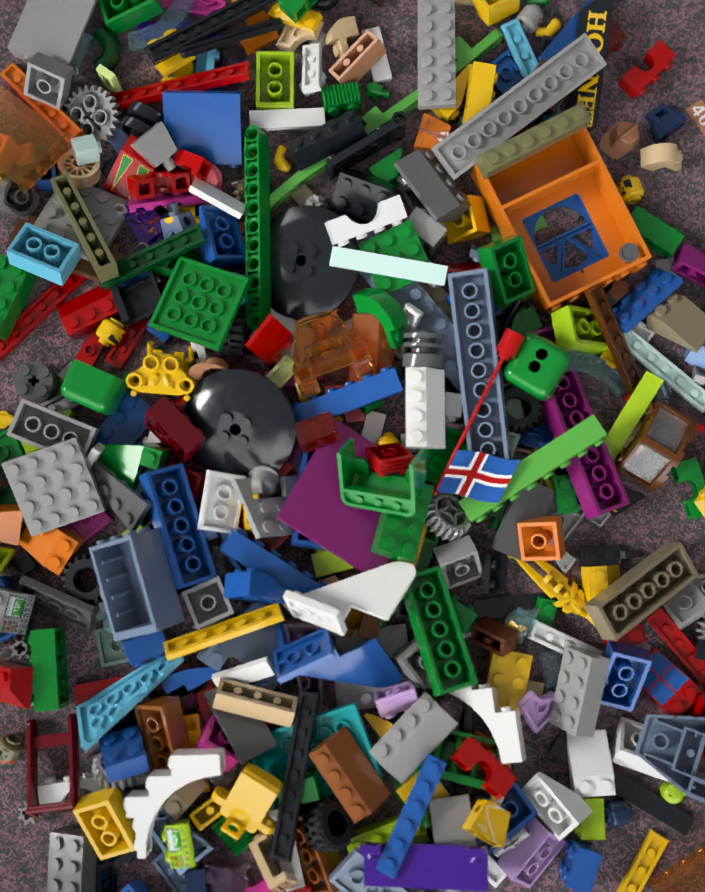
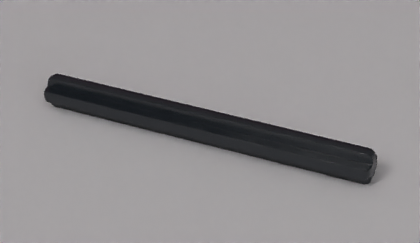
M280 17L182 46L179 49V53L185 59L281 29L283 23Z

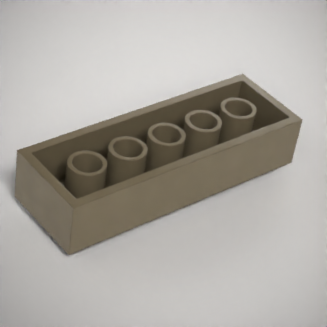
M668 542L583 606L603 640L617 641L697 578L699 574L682 543Z

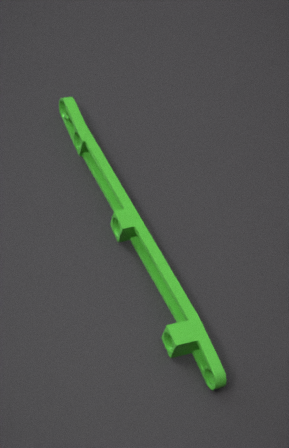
M498 28L493 30L473 48L460 35L455 39L456 77L469 63L472 65L474 61L478 62L503 40L504 34ZM418 89L384 113L375 106L365 114L361 120L367 136L375 132L378 126L390 123L395 112L401 111L407 114L418 106ZM401 117L395 118L394 121L396 122V121L399 120ZM346 147V148H344V149H342V150H340V151H338V152H336V153L339 154L340 152H342L343 150L347 149L348 147ZM328 157L302 171L299 170L270 194V212L286 201L304 183H309L325 172Z

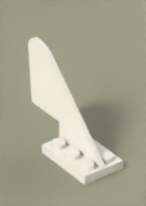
M392 562L305 594L286 590L283 598L292 616L344 636L347 631L344 620L351 607L388 621L414 580L416 569L407 562Z

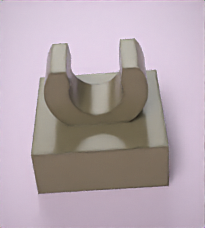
M245 179L232 182L234 186V192L232 193L235 199L240 202L245 201Z

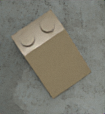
M673 292L647 315V329L697 353L705 344V313L687 297Z

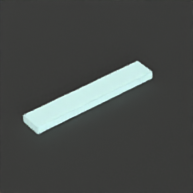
M336 246L332 247L329 266L439 286H445L448 266Z
M631 329L628 333L622 331L632 356L654 375L663 379L667 386L699 412H705L704 388L693 381V379L634 330Z

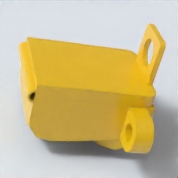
M248 763L231 792L224 787H216L211 797L214 802L222 806L220 812L227 818L221 830L237 840L244 830L254 833L258 829L264 834H273L276 821L266 815L280 791L282 783L257 765ZM228 825L236 826L238 832L231 831Z

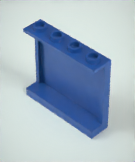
M165 90L162 92L164 125L177 151L182 149L201 156L216 167H220L221 164H228V167L233 168L242 165L244 158H242L241 128L242 91Z

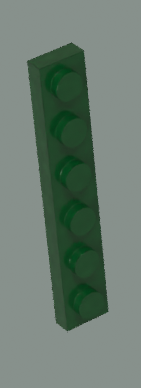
M197 223L117 261L119 276L103 283L99 280L101 288L104 291L207 243L201 225Z

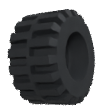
M239 308L219 355L244 356L247 349L245 344L248 342L245 308Z
M512 384L505 386L506 405L510 399H519L527 407V415L523 419L512 417L506 407L508 429L517 434L519 432L524 433L536 425L539 418H541V410L543 409V405L540 404L541 400Z
M82 555L81 557L74 558V561H70L67 564L69 567L63 571L66 573L65 576H62V581L65 580V584L62 586L63 589H67L66 594L88 604L103 600L99 583L92 591L85 590L80 583L82 571L85 568L94 569L91 555Z
M327 797L309 803V806L304 810L305 814L302 815L303 823H301V828L304 829L303 837L307 838L306 843L311 845V848L317 850V852L338 851L346 848V845L351 843L350 838L354 837L353 830H355V825L337 797Z

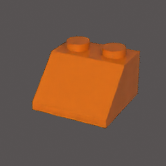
M561 515L540 516L517 523L521 561L562 559L565 554Z

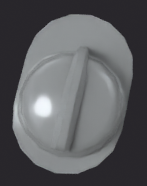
M262 465L256 466L249 472L248 478L251 480L253 494L259 493L260 498H272L280 494L279 476L273 468Z

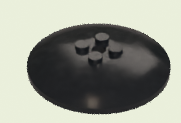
M302 205L286 209L270 220L271 308L278 314L298 320L316 319L331 313L341 306L354 289L359 271L329 266L332 247H339L338 243L332 245L324 224L339 217L332 211L318 206ZM356 237L349 239V244L341 246V248L359 250ZM301 256L306 257V263L303 266L298 265V259Z
M231 368L215 372L203 379L190 393V400L185 404L183 413L190 418L191 423L196 428L198 427L203 431L206 438L203 446L194 455L197 462L206 470L246 476V478H248L249 472L256 466H269L277 472L286 463L293 451L297 435V424L292 405L276 383L258 372L242 368ZM233 424L240 426L241 432L239 434L232 430Z

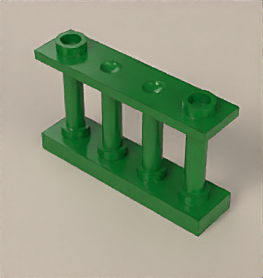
M456 730L450 733L456 735L453 753L463 739L470 736L479 740L482 745L483 743L494 745L493 754L496 755L499 762L500 753L494 738L492 740ZM443 741L432 752V755L440 758ZM451 760L450 767H447V771H444L441 777L444 780L484 789L481 786L484 781L479 780L477 775L479 764H475L469 770V773L467 772L466 776L459 775L458 765Z

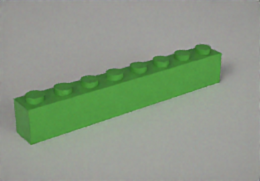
M593 414L520 461L499 502H482L469 497H465L458 502L470 521L479 523L487 518L486 514L491 510L495 513L503 508L504 505L502 503L510 500L512 502L520 497L519 492L524 489L529 491L537 486L536 482L541 478L546 480L553 476V471L558 467L563 469L570 465V460L575 456L581 458L587 454L589 447L593 445L598 447L604 443L607 433Z

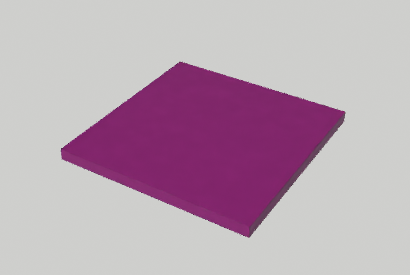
M334 419L276 516V519L359 571L366 572L387 564L390 559L370 552L381 512L350 507L343 503L340 495L337 452L350 438H354L355 456L365 458L366 454L364 452L366 450L364 448L377 445L337 419ZM370 468L371 472L377 473L374 469ZM396 472V473H390V475H393V476L399 474V473H397V472Z

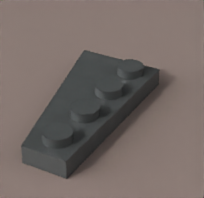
M94 462L91 471L101 496L129 531L137 530L153 502L141 497L142 494L139 491L132 490L126 481L118 479L116 474L103 463Z

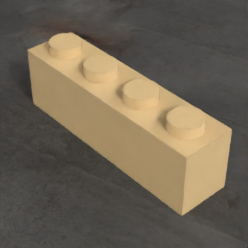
M220 677L212 708L290 728L295 716L298 697Z

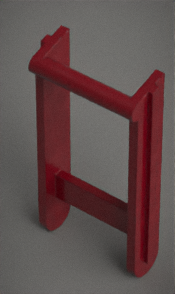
M75 713L68 715V732L37 736L35 719H29L26 725V814L29 817L39 818V813L66 809L74 810L80 800L77 715ZM68 745L70 800L39 804L37 789L38 749Z

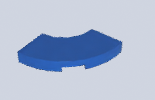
M548 425L532 427L524 433H518L521 436L518 443L529 447L541 448L554 440Z

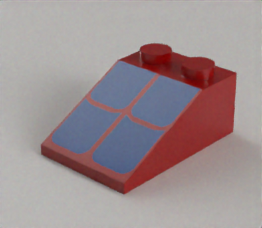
M654 647L649 652L652 663L642 690L667 715L682 716L704 692Z

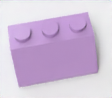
M533 817L525 824L531 836L518 843L516 848H511L500 855V859L496 862L512 881L529 889L566 844L564 839L559 841L547 825L536 817Z

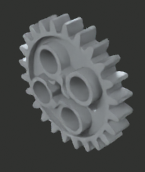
M85 85L84 89L78 87L79 93L73 91L74 98H67L70 104H64L68 108L64 112L84 131L85 135L93 134L96 142L99 141L101 146H106L105 141L112 142L111 135L116 137L114 129L120 130L116 123L122 121L117 118L121 114L120 111L116 110L120 105L114 103L116 98L110 96L111 92L105 90V88L95 85Z

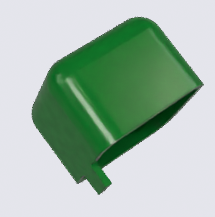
M528 333L524 335L525 338L514 359L511 358L506 365L504 375L510 384L538 400L547 401L553 396L571 365L570 355L567 350L538 334ZM539 349H545L548 352V356L544 360H539L536 357V352ZM532 361L540 363L541 368L538 372L534 373L529 370V364Z
M73 359L61 385V393L65 398L103 415L111 416L117 412L128 388L126 378L130 373L126 372L123 379H120Z

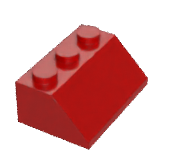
M101 286L57 306L60 320L68 336L73 340L89 333L91 330L97 329L104 319L113 318L116 320L120 318L110 289L104 291Z
M0 661V702L30 709L33 667Z

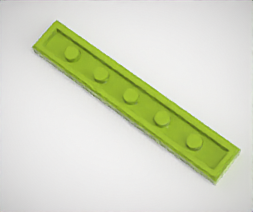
M649 371L644 373L607 433V437L604 438L613 462L664 381Z

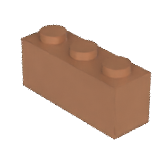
M367 29L328 72L339 85L341 83L358 82L387 50L380 39Z

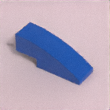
M208 665L189 667L169 674L161 682V685L166 694L185 685L187 691H190L210 680L212 674L217 673V671ZM224 666L221 667L219 672L225 670Z

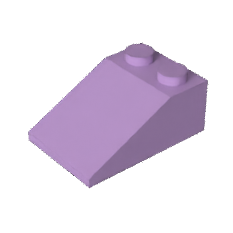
M411 680L373 692L380 717H385V719L394 718L397 716L396 713L401 711L405 713L417 700L416 691Z

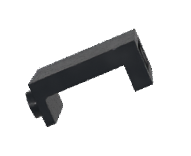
M152 269L148 271V276L123 288L117 285L110 288L121 320L129 327L152 317L164 291L162 287L164 282L159 273L156 274Z

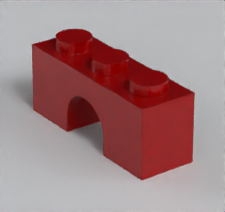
M661 40L658 41L643 59L648 65L649 71H642L634 65L621 78L618 86L632 100L637 96L642 97L649 89L647 86L650 83L654 85L660 79V73L663 70L667 72L674 65L672 61L676 54Z
M176 168L169 172L162 170L127 176L129 195L136 200L153 198L155 193L170 192L172 194L189 192V172L182 168Z
M470 736L465 738L450 759L465 772L471 770L475 764L482 765L486 770V779L481 786L496 800L504 798L517 779L513 775L512 769L498 762L496 755L482 748V744L476 738H471Z

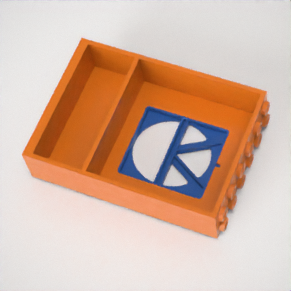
M587 128L485 180L475 163L471 177L501 237L521 235L536 290L531 293V296L540 314L547 312L549 315L562 307V304L565 307L574 303L580 297L581 299L586 297L585 293L597 284H602V287L605 288L611 282L621 280L626 275L641 270L642 267L648 265L647 261L652 258ZM566 207L573 209L587 221L536 246L534 237L536 223L540 216L551 208ZM591 229L593 238L592 248H589L574 238V236ZM565 241L588 256L587 259L578 266L565 268ZM626 243H633L639 249V256L634 262L626 263L619 257V250ZM558 244L557 264L553 265L541 255V252Z

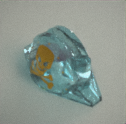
M518 606L517 610L511 611L506 616L504 625L518 631L516 650H520L524 637L540 608L525 610Z

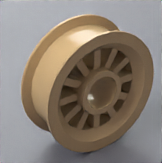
M72 148L63 151L58 157L59 175L68 172L77 189L89 188L99 181L101 177L100 161L78 166L72 153Z

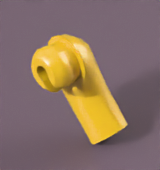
M554 18L547 27H538L535 31V36H554L561 28L560 20Z
M278 145L274 164L281 172L287 173L291 170V164L284 158L287 148Z

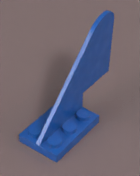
M322 628L273 651L276 679L280 684L303 675L383 688L397 684L402 678L400 670L376 637L339 654L332 644L330 631Z

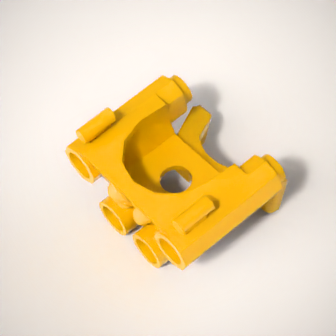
M153 341L147 342V356L143 359V366L132 371L126 378L127 386L132 388L131 396H135L139 392L176 396L186 394L184 400L189 401L190 393L201 382L189 375V365L195 363L196 351L193 352L191 345H189L188 357L184 359V352L174 351V354H165L163 350L154 349Z

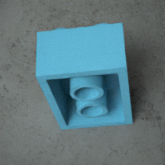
M27 222L6 250L10 265L61 286L65 284L81 259L78 243Z

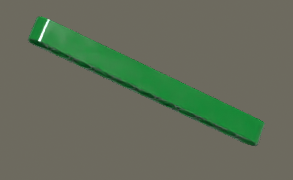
M250 125L244 134L246 278H249L251 281L246 292V324L250 329L257 331L269 314H271L269 136L257 126Z

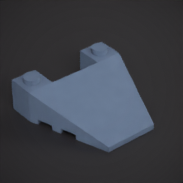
M252 602L237 616L266 607V605ZM276 623L201 649L197 658L217 672H219L229 655L244 664L267 657L275 669L273 651L278 649ZM276 672L274 676L248 684L273 691L278 682Z
M647 714L634 753L685 795L705 803V780L695 777L705 745V717Z

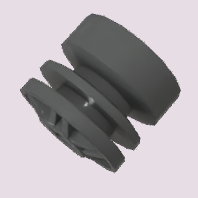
M414 330L403 333L404 339H412V342L403 343V346L412 348L411 352L403 353L402 367L443 368L444 355L435 353V349L444 348V344L435 343V340H444V334L430 330Z

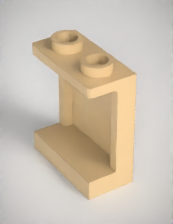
M260 833L248 845L269 890L283 892L297 883L298 880L295 874L285 871L280 873L275 860L270 858L271 852L269 847L273 843V836Z

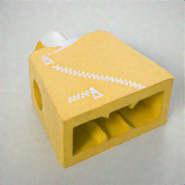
M491 796L490 801L487 799L478 800L464 822L462 829L492 847H504L510 813L501 808L504 798L496 800Z

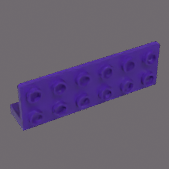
M364 842L360 845V854H364L365 886L485 892L489 890L488 846L411 843L396 877L392 879L375 869L387 842Z

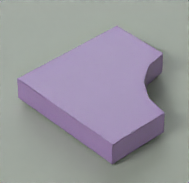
M530 690L517 703L529 727L535 733L550 720L555 695L552 691L538 696Z

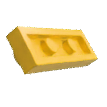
M278 2L271 7L267 14L270 19L280 17L283 24L315 33L323 19L321 13L309 9L295 23L280 10Z

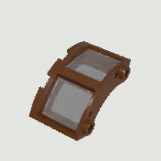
M661 400L647 407L645 411L646 416L637 434L625 450L619 452L615 458L617 472L652 492L657 490L669 478L667 473L671 471L673 466L677 468L685 455L682 451L687 446V442H692L698 425L697 421Z

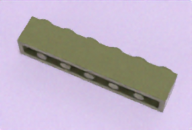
M581 102L480 154L476 160V165L485 180L581 131L588 126L592 118L584 103Z
M69 173L51 178L50 181L54 194L100 282L103 283L118 277L117 264Z

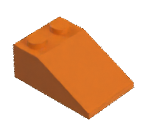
M26 526L19 539V545L42 566L60 576L64 574V569L69 567L67 564L70 561H74L86 539L66 526L31 537Z

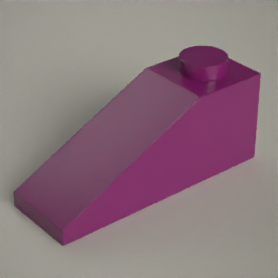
M685 244L675 253L671 271L705 288V254Z

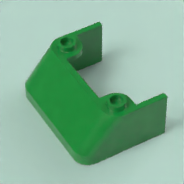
M350 438L337 452L340 495L344 504L350 507L411 517L415 514L426 480L425 449H421L410 463L406 471V478L393 475L381 477L378 476V473L371 472L369 462L363 457L355 456L354 438Z

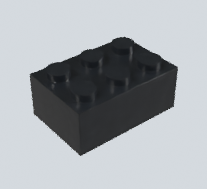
M345 166L339 174L330 208L371 222L377 213L378 203L394 197L398 185Z

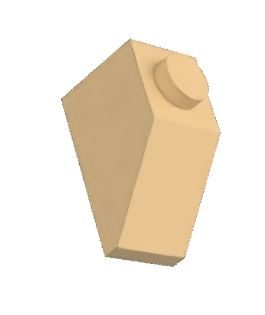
M204 778L189 782L177 789L162 807L177 821L209 783Z

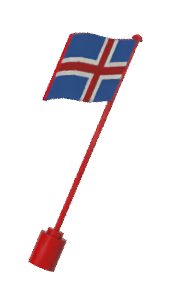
M506 328L496 348L499 351L498 356L501 358L432 494L438 495L439 492L459 494L482 502L496 503L500 501L520 460L503 459L482 452L459 450L504 359L509 360L510 357L514 359L525 338L524 336Z

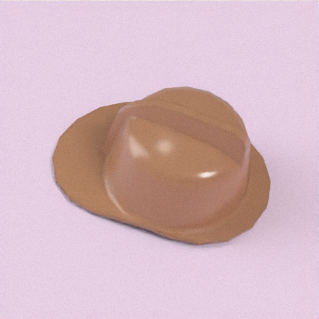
M632 122L616 124L601 137L600 149L613 159L623 157L635 148L640 141L638 124Z
M208 357L202 363L193 365L189 369V375L196 380L202 381L215 372L229 369V366L222 358Z

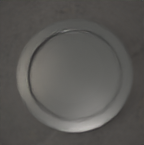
M626 243L619 250L620 259L626 263L634 262L639 256V249L633 243Z

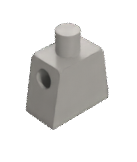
M162 121L156 123L130 145L153 167L163 164L169 172L177 166L171 157L177 151V148Z

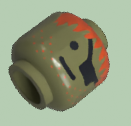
M9 733L0 737L1 764H13L18 760L24 748V743L19 735Z

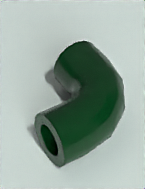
M104 25L94 35V39L102 47V53L92 63L95 68L101 64L112 72L119 64L121 57L120 42L115 33Z

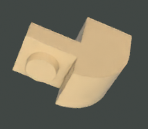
M355 16L339 19L326 34V45L333 44V54L337 60L349 49L347 42L354 40L359 35Z
M659 143L640 149L642 168L650 171L663 167L674 171L682 169L683 157L681 151L677 150V144Z

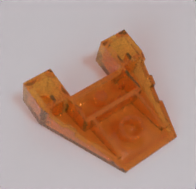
M333 310L320 312L295 321L294 365H292V371L302 398L321 392L316 377L348 365H353L357 378L376 372L367 343L361 340Z

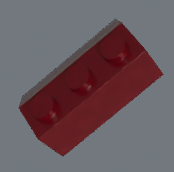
M165 396L162 397L146 412L144 425L165 447L170 448V452L183 465L203 446L206 439L203 431L198 427L196 428L191 423L190 418L186 414H182L171 399L168 400Z

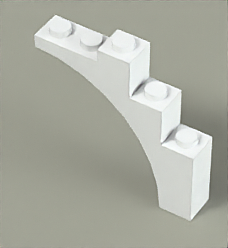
M413 682L414 688H420L417 684ZM475 684L449 693L467 703L482 717L497 743L502 763H515L526 760L519 709L513 710V706L501 707V711H499L496 687H490V684H480L477 689Z
M224 748L176 749L169 757V769H154L147 777V790H132L125 797L123 806L124 810H126L127 818H134L133 829L136 830L134 848L137 851V858H146L151 852L152 834L157 815L163 803L171 794L189 782L204 777L219 776L226 768Z

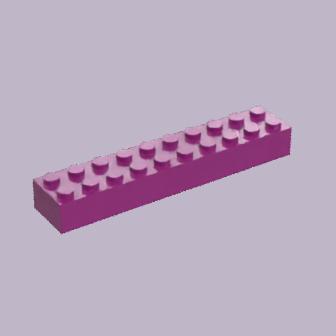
M553 326L528 332L536 333L556 344ZM539 349L536 352V357L539 360H544L548 356V352L545 349ZM572 360L569 369L553 396L547 401L540 402L543 405L542 410L554 439L593 415ZM532 361L529 364L531 372H538L541 368L538 361ZM605 442L598 447L594 445L589 447L587 454L581 458L575 456L570 460L571 464L566 467L587 520L630 504Z

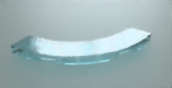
M174 0L158 22L152 26L149 25L143 29L128 32L130 53L144 51V47L147 46L150 40L161 38L169 29L178 30L187 19L195 0Z
M568 351L571 365L567 371H577L591 375L601 381L615 397L620 396L627 390L619 371L612 369L606 364L605 360L582 351Z

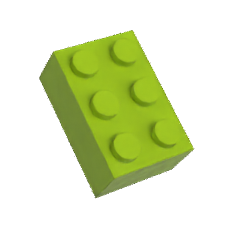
M256 51L257 110L295 109L294 51Z
M567 305L551 313L556 345L569 352L596 355L609 349L592 309Z

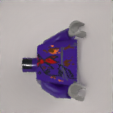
M117 203L114 206L113 210H119L115 216L121 218L123 214L126 215L124 218L139 241L136 251L164 240L160 221L169 217L168 210L157 214L155 209L146 211L145 208H136V212L130 213L129 206H125L122 203Z

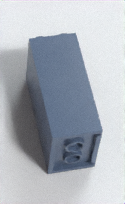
M150 526L138 529L139 533H136V530L123 533L124 537L122 534L109 537L110 542L108 538L96 541L97 546L89 548L114 641L158 632L185 621L159 528L151 530Z

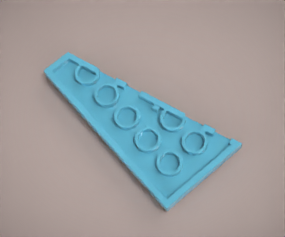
M165 655L159 659H152L78 705L76 711L81 747L87 751L184 661V657L181 656L168 661Z

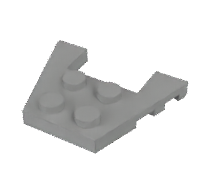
M283 476L279 478L282 497L256 499L253 498L250 478L231 480L233 488L236 487L240 504H243L246 509V518L256 539L292 535L293 529L276 519V516L298 481L297 476Z
M554 496L545 516H559ZM579 505L580 511L578 513L561 515L564 542L585 516L581 505ZM607 512L589 520L601 528L611 513ZM565 551L562 559L555 561L562 572L567 573L577 559Z

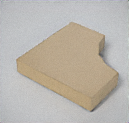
M321 20L315 33L285 24L276 44L277 48L285 51H295L303 42L317 40L324 25L323 21Z

